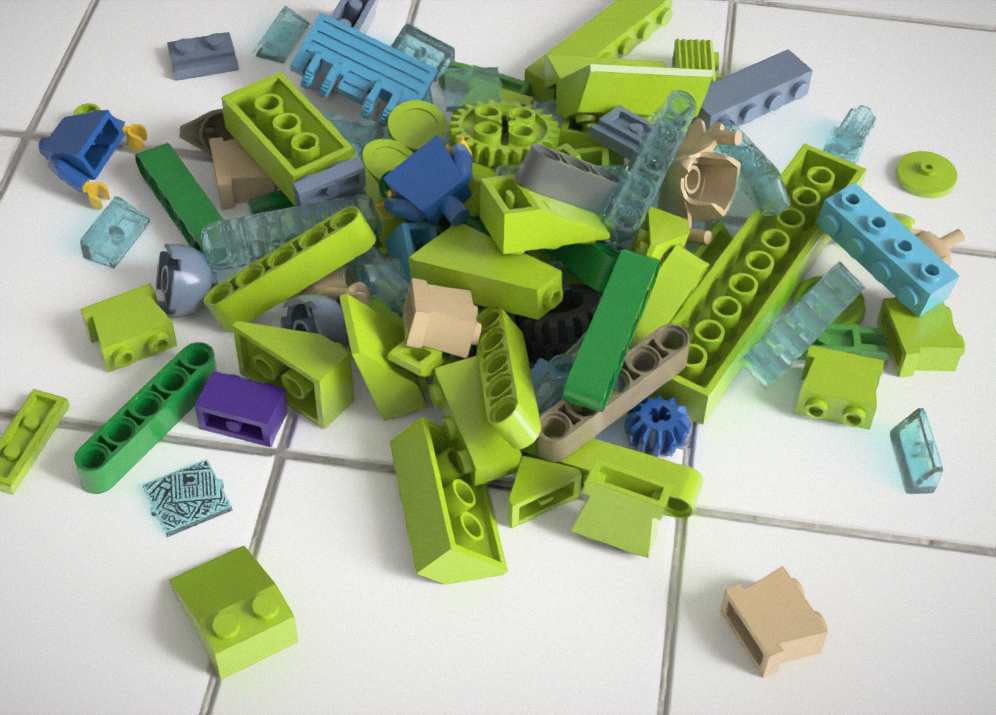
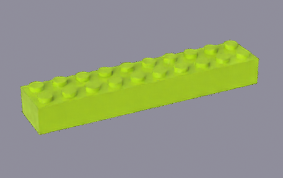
M806 143L801 146L670 323L684 327L689 333L690 342L687 365L680 373L648 396L650 399H655L659 393L662 399L666 401L675 397L676 406H686L687 418L704 425L831 240V237L825 234L816 224L825 199L854 182L862 188L866 168Z

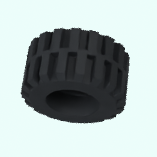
M562 284V301L556 308L551 309L539 320L514 314L516 325L524 335L528 361L534 362L535 365L542 358L557 367L573 366L603 293L583 284Z

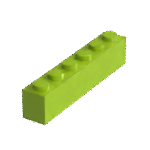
M616 0L525 69L524 81L532 85L530 97H533L535 101L552 111L557 109L556 89H545V55L621 59L623 56L629 55L641 42L647 41L659 28L666 26L670 22L673 15V0Z

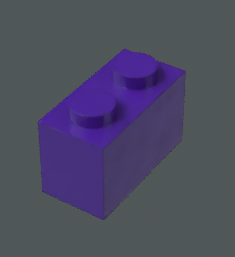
M216 371L212 372L195 404L199 429L267 447H272L288 414L284 388L277 387L271 383H260L241 378L235 374H224Z

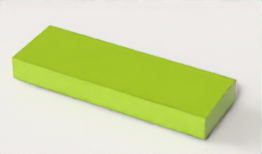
M33 388L0 438L1 492L11 495L15 494L69 409L68 398Z

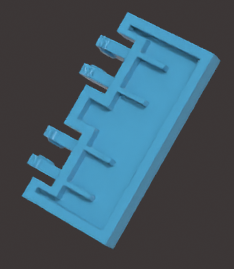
M321 12L290 64V71L303 77L300 86L305 89L312 85L319 70L327 73L328 75L319 89V96L325 99L330 94L337 79H340L341 82L337 87V94L360 105L364 103L360 116L366 119L372 114L378 99L387 102L388 104L379 118V125L385 128L388 124L389 115L396 106L406 101L424 100L438 72V69Z

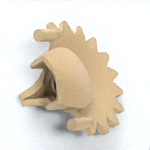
M698 118L694 121L689 132L680 123L674 125L672 132L675 135L673 146L653 161L648 160L644 170L630 174L629 180L638 185L639 188L628 194L625 199L626 201L629 200L632 205L638 206L636 210L641 216H644L649 205L687 219L690 234L683 247L684 249L688 247L689 242L710 244L712 240L711 231L693 229L692 221L724 217L735 197L740 175L739 161L714 152L713 149L717 144L740 145L742 141L741 132L724 130V125L720 122L714 123L706 131L704 121Z

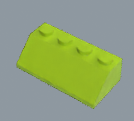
M590 64L562 78L563 119H576V124L596 123V120H599L620 105L655 125L656 122H665L666 127L673 128L676 123L685 126V121L698 117L713 78V70Z
M281 71L221 97L225 128L296 207L298 206L295 203L293 183L308 174H317L329 169L339 161H348L354 155L353 146Z
M424 417L419 418L389 442L416 574L445 585L504 575L508 572L487 483L474 486L469 473L463 474L460 470L456 457V452L459 449L455 440H448L443 426Z

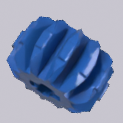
M660 393L653 400L646 397L629 410L628 416L625 418L624 429L626 430L625 433L628 434L629 446H638L639 452H652L655 457H658L662 452L672 457L676 449L683 450L687 442V435L690 434L691 429L690 419L687 418L686 406H676L675 397L667 401L663 400Z

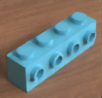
M854 182L825 199L816 224L918 318L949 298L960 275L857 183Z

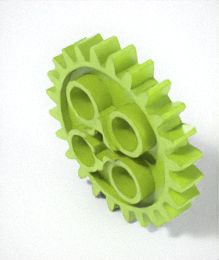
M489 99L488 104L478 100L476 101V106L465 104V110L457 109L456 115H451L448 137L450 138V145H455L460 141L459 137L462 136L471 150V157H475L474 163L485 160L488 161V167L493 166L495 163H500L501 167L505 169L508 164L516 166L523 163L533 144H540L551 149L557 148L560 128H558V121H552L551 114L543 115L544 109L532 110L533 104L520 106V101L518 100L513 104H508L506 99H502L501 103H496L493 99ZM502 120L507 121V146L501 145Z

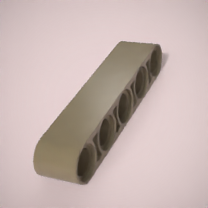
M665 324L628 350L612 390L619 393H611L603 413L563 401V399L539 417L541 431L536 438V449L539 456L549 462H559L566 459L680 373L686 367L688 361L690 337L687 330L677 324ZM584 412L589 413V415L586 416L578 415L579 413ZM549 435H559L560 437H558V438H548L547 436H549Z

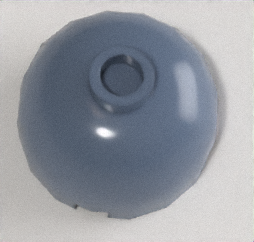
M166 243L164 247L167 251L160 252L157 264L156 290H162L164 301L157 300L158 305L168 317L190 316L199 312L205 306L203 303L205 295L218 284L217 273L211 272L210 263L202 252L190 246Z
M305 294L285 302L283 308L288 307L287 316L281 317V328L321 334L334 343L342 344L347 349L349 338L343 310L334 299L322 294Z

